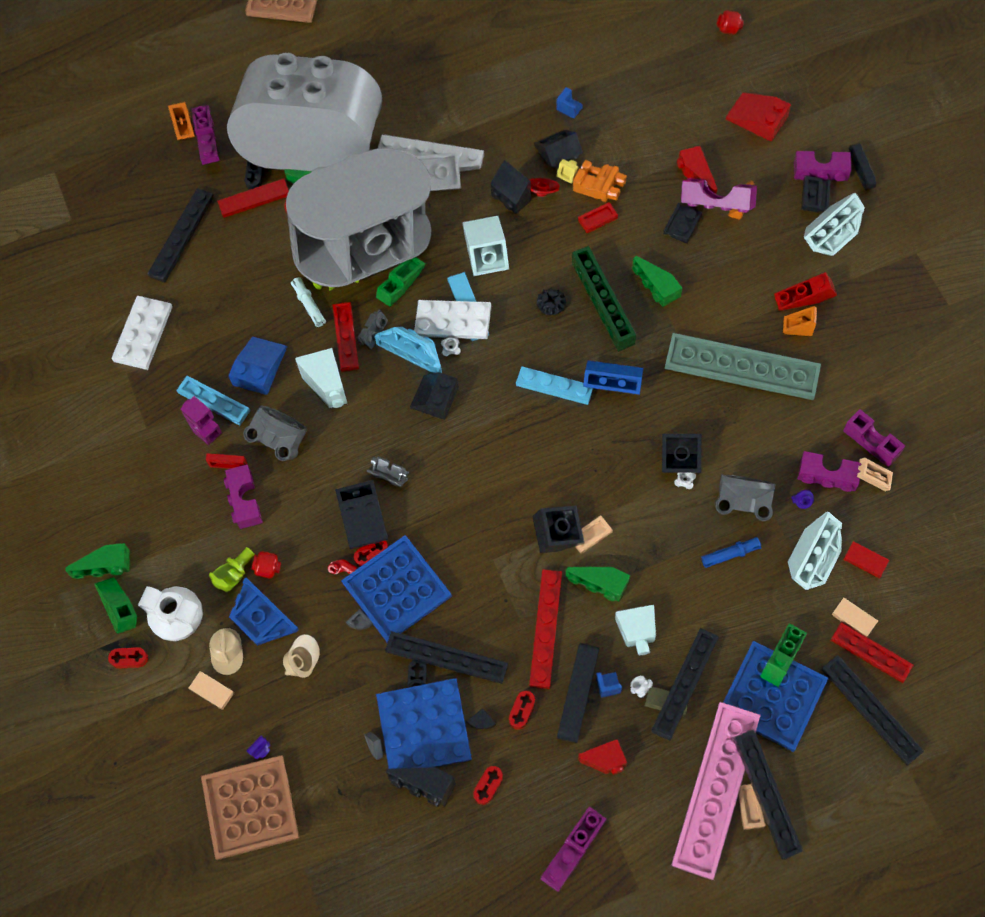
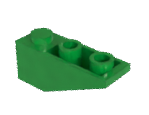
M638 256L633 257V272L641 277L644 287L646 289L649 288L657 303L659 302L664 307L681 297L682 287L671 273Z
M125 543L104 545L65 567V571L74 579H81L89 575L93 577H102L104 574L122 575L123 572H129L130 550Z
M567 567L566 577L570 582L574 584L580 583L593 593L599 592L610 601L616 600L620 602L630 581V575L613 567Z
M115 578L95 583V587L116 634L136 628V612Z
M789 623L760 677L779 687L807 633Z

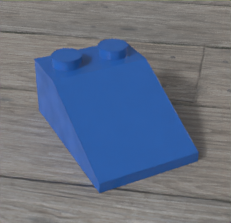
M252 336L235 359L229 373L232 385L268 395L287 346Z

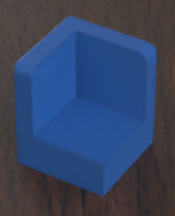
M567 87L557 98V110L573 119L583 108V104L572 99V90Z
M601 672L596 674L601 698L621 693L622 687L618 682L616 672L601 675Z

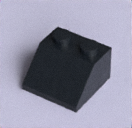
M565 129L534 143L545 164L553 168L559 167L563 159L574 160L578 158L579 154L583 153L577 133Z
M503 161L490 183L491 195L494 199H499L508 210H512L517 214L531 201V181L508 162Z
M443 373L424 375L410 408L445 420L459 388L458 379Z
M662 434V473H701L702 434Z
M577 506L541 508L532 516L540 553L559 552L585 543Z

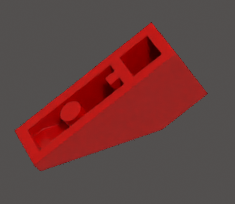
M697 146L681 150L677 159V165L679 169H682L684 176L706 180L710 190L717 194V186L701 147Z

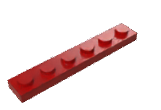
M542 569L529 687L550 689L562 571Z

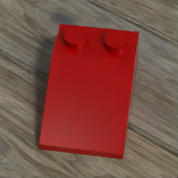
M742 93L726 116V120L772 142L788 118L791 104L773 96Z

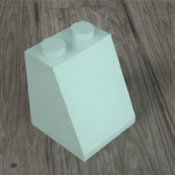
M494 216L463 222L473 275L477 276L508 270L506 241L499 217Z
M332 348L295 358L304 381L329 408H339L347 404Z

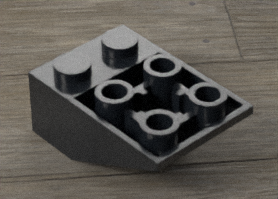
M373 480L335 489L350 549L388 540Z
M435 767L386 769L385 771L388 780L391 781L390 784L399 789L404 786L413 796L420 798L422 795L428 799V803L439 807V805L446 806L456 785L454 776Z

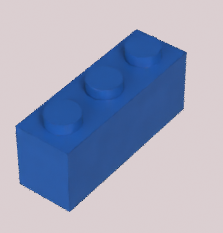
M588 360L583 387L640 395L643 368Z

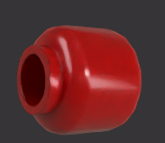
M725 10L722 14H719L717 19L719 30L722 33L732 35L741 30L744 23L739 12Z
M260 551L258 555H254L251 570H254L256 576L271 579L275 573L279 574L281 562H278L276 554Z

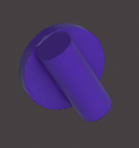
M802 490L797 495L791 496V499L799 508L806 509L813 504L814 495L810 490Z
M261 735L247 749V752L255 759L259 757L264 758L270 751V748H268L270 743Z

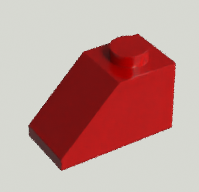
M617 739L578 754L580 763L605 774L611 772L613 775L624 771V767L627 764Z

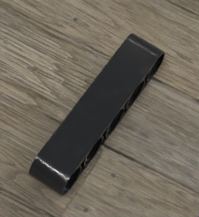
M579 643L557 739L578 743L600 647Z

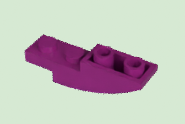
M209 105L192 108L202 165L219 161V151Z
M588 807L541 876V880L556 891H559L589 848L606 818Z

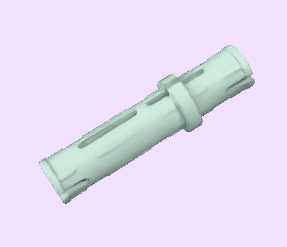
M300 277L293 279L294 281H291V285L297 293L298 300L302 301L315 326H323L326 320L312 299L310 290L305 287Z

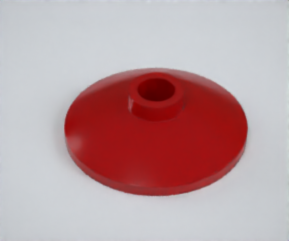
M529 179L531 181V192L536 193L540 197H545L547 194L557 192L560 189V184L551 179Z

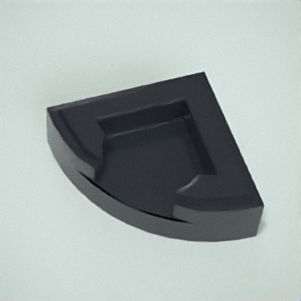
M483 708L467 721L470 726L477 729H490L496 725Z

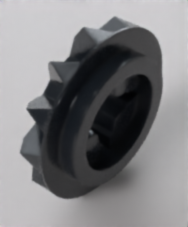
M550 288L538 294L537 306L544 314L556 315L564 310L566 298L559 289ZM548 297L555 299V305L552 302L548 303Z

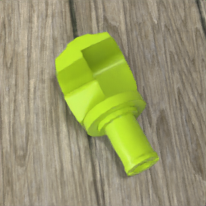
M246 547L236 559L229 557L226 560V564L217 568L213 573L210 572L209 577L212 584L217 589L225 592L231 591L245 574L243 567L255 554Z

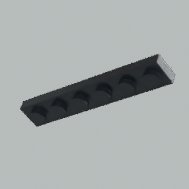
M199 188L196 189L148 272L149 277L164 283L166 282L214 198L213 193Z
M699 629L655 721L652 733L671 741L719 636L704 629Z
M393 631L390 633L385 649L386 653L503 684L508 665L507 662Z
M838 655L822 667L821 670L906 766L924 752Z
M754 729L734 736L733 740L781 859L785 860L803 852Z

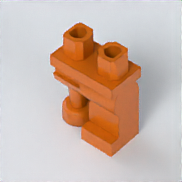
M585 160L573 180V191L601 199L604 202H607L608 198L617 200L620 189L614 186L616 184L624 187L627 176L619 173V167L604 165L602 168L592 166V162Z

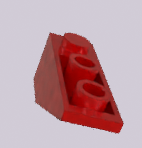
M825 272L779 291L774 296L779 310L782 311L821 303L837 296L832 279Z

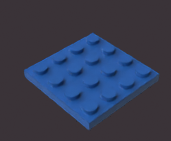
M406 535L341 580L386 642H388L391 631L402 634L452 597V594Z
M753 641L723 703L759 714L760 719L755 733L794 752L828 677L792 661L782 682L777 687L760 677L774 651Z
M456 678L376 694L389 769L436 768L472 760Z

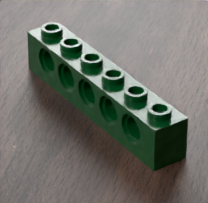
M587 246L572 252V265L617 351L619 352L634 346L636 333L590 247Z

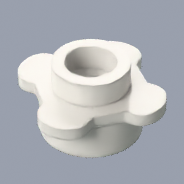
M450 337L442 340L441 345L444 349L442 354L444 356L449 354L458 355L461 352L460 348H458L459 339Z
M677 473L678 477L674 484L677 487L683 486L686 489H692L696 474Z
M637 676L631 682V692L633 694L637 693L639 697H643L653 683L651 680H646L644 676Z

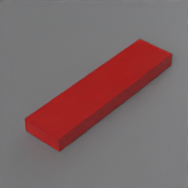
M281 179L218 200V204L223 218L285 198L289 190L285 179Z
M351 302L333 304L341 372L358 370L359 362Z
M842 622L831 638L832 642L901 683H904L914 666L912 663Z

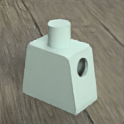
M654 605L616 612L615 620L626 646H636L638 655L650 653L648 643L654 642L656 638Z

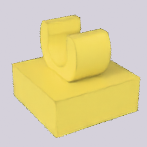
M563 159L559 164L557 177L572 184L578 170L577 162L573 160L568 162Z

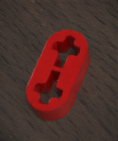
M387 541L359 548L354 554L356 565L361 567L388 548ZM376 544L382 545L383 549H376ZM359 556H366L367 560L364 562L360 560Z
M138 647L117 648L109 653L108 661L113 667L119 669L139 668L148 662V654ZM138 653L143 656V658H139V662L131 657H137ZM118 654H120L123 658H126L119 659V663H117L114 660V658L118 657Z
M530 691L520 692L509 715V723L514 729H523L530 718L535 705V696ZM526 696H529L531 703H527L525 708H522L523 701L521 698L525 699ZM519 712H523L521 716L523 722L515 724L513 717H518Z
M490 766L485 770L473 792L474 799L478 804L486 805L492 800L503 780L501 769L496 766ZM496 771L499 779H494L491 784H488L490 780L488 774H493ZM485 787H488L486 792L488 798L484 797L480 800L478 792H483Z

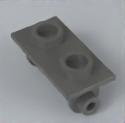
M378 309L377 312L374 311L370 314L365 324L368 329L363 328L357 337V343L362 346L366 344L370 350H372L376 343L375 335L382 332L388 321L381 310Z
M379 456L373 457L371 461L373 465L367 470L374 477L383 478L395 486H402L409 479L407 478L409 471H406V468L393 463L390 469V461Z

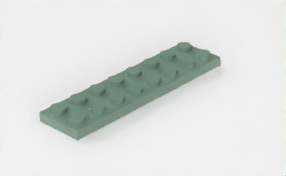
M676 333L672 334L665 369L810 400L815 398L821 367L820 363Z

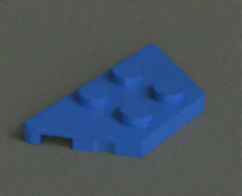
M247 578L243 580V587L240 594L237 595L236 604L232 608L229 617L257 646L299 630Z

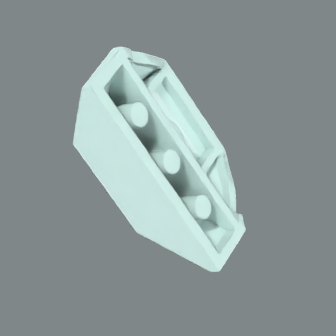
M852 193L831 205L806 227L804 238L813 252L833 256L858 234L865 207L856 193Z
M825 512L805 528L788 560L792 579L805 590L825 584L841 553L842 536L840 529H842V523L829 512Z

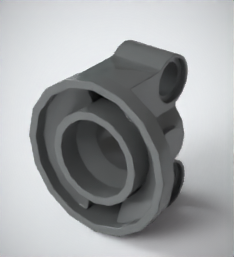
M261 405L258 407L251 424L245 428L243 434L248 442H261L275 450L277 459L288 461L297 457L298 447L307 432V428L287 414ZM254 430L257 431V437H256V438H254V436H253V431H254ZM285 448H288L289 454L287 457L284 454Z
M722 474L719 484V496L715 500V508L721 514H729L733 509L753 512L759 520L767 521L773 515L771 504L776 483ZM722 500L729 501V507L725 510L719 508V502ZM762 506L768 508V513L765 516L758 515V509Z

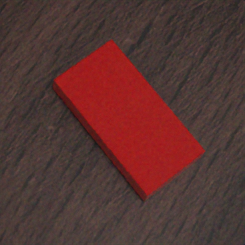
M610 202L579 216L578 221L586 233H589L618 219V214Z
M206 454V461L209 467L232 469L248 464L244 456Z
M854 541L843 559L879 579L889 562V559Z

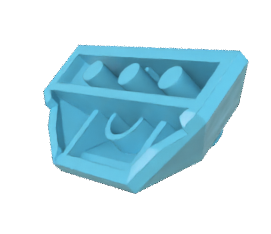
M393 327L375 335L378 346L432 373H442L435 344L430 338H423L417 335L414 330H407L403 327Z

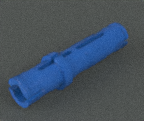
M758 537L743 542L738 541L735 545L701 556L704 567L708 568L761 549V544Z

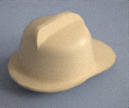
M223 628L218 630L210 639L211 662L213 668L218 673L230 675L238 671L243 663L241 638L233 629Z
M304 634L298 636L290 650L283 658V665L286 670L285 675L305 678L312 673L320 656L318 643L313 637Z

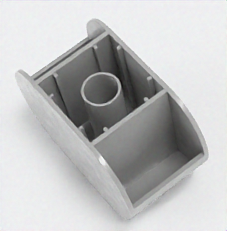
M291 53L263 56L253 61L245 72L228 120V136L233 147L243 158L260 167L313 171L318 167H328L344 161L345 158L352 154L360 155L369 151L375 121L382 106V94L377 82L368 72L347 61L331 60L326 56L315 58L296 57Z
M381 148L370 150L360 155L352 154L345 158L344 161L328 167H318L310 174L297 180L288 192L286 209L293 261L299 272L316 284L327 287H341L412 259L425 251L431 240V225L425 214V201L430 194L431 180L424 164L407 152Z

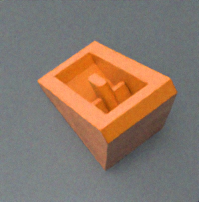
M181 102L168 105L177 140L194 137L192 120L186 103Z
M813 306L784 316L783 333L812 336L816 326L817 307Z

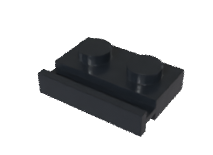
M805 175L803 179L801 210L818 213L819 211H826L829 208L831 180L825 181L823 178Z
M678 202L663 234L671 235L672 238L687 244L702 216V212L689 206H682Z

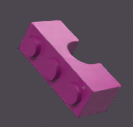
M796 151L794 179L803 180L806 175L823 178V180H848L851 172L850 152H832L829 163L822 164L816 161L814 151Z
M195 396L184 402L181 411L193 433L209 446L222 433L219 425L212 420L214 416L211 410Z
M859 409L847 421L843 431L884 465L889 467L901 455L905 445L892 434H889L887 437L879 434L873 425L875 421Z
M803 452L800 460L798 480H802V482L807 484H821L827 488L837 487L846 492L856 491L860 480L857 474L861 472L858 468L862 465L861 463L842 459L837 471H829L822 464L823 455Z
M248 464L225 470L227 477L224 478L226 489L230 490V495H227L228 502L234 509V512H231L233 523H237L240 529L263 523L256 499L242 500V496L246 491L255 489Z

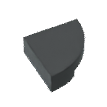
M361 609L346 621L349 627L357 630L367 629L373 625L372 621Z
M372 732L364 734L368 748L376 760L382 758L383 751L380 739Z

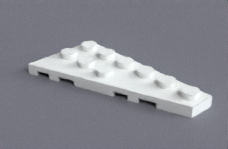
M388 135L381 136L378 149L401 150L413 156L458 152L459 171L480 169L484 156L483 150Z

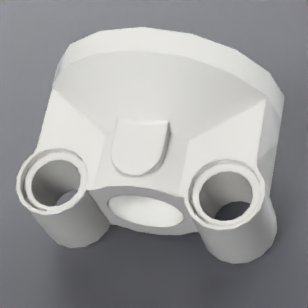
M147 586L138 604L147 613L148 625L152 631L164 640L178 641L186 639L201 624L203 616L202 604L196 594L187 588L175 586L159 591ZM176 601L177 608L170 614H164V608L171 602Z

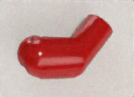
M345 559L333 561L328 565V571L331 574L341 572L351 574L358 569Z

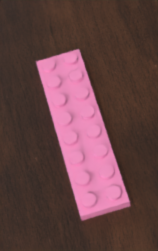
M719 703L671 866L711 880L714 879L745 771L733 737L752 729L756 732L760 719L759 714Z

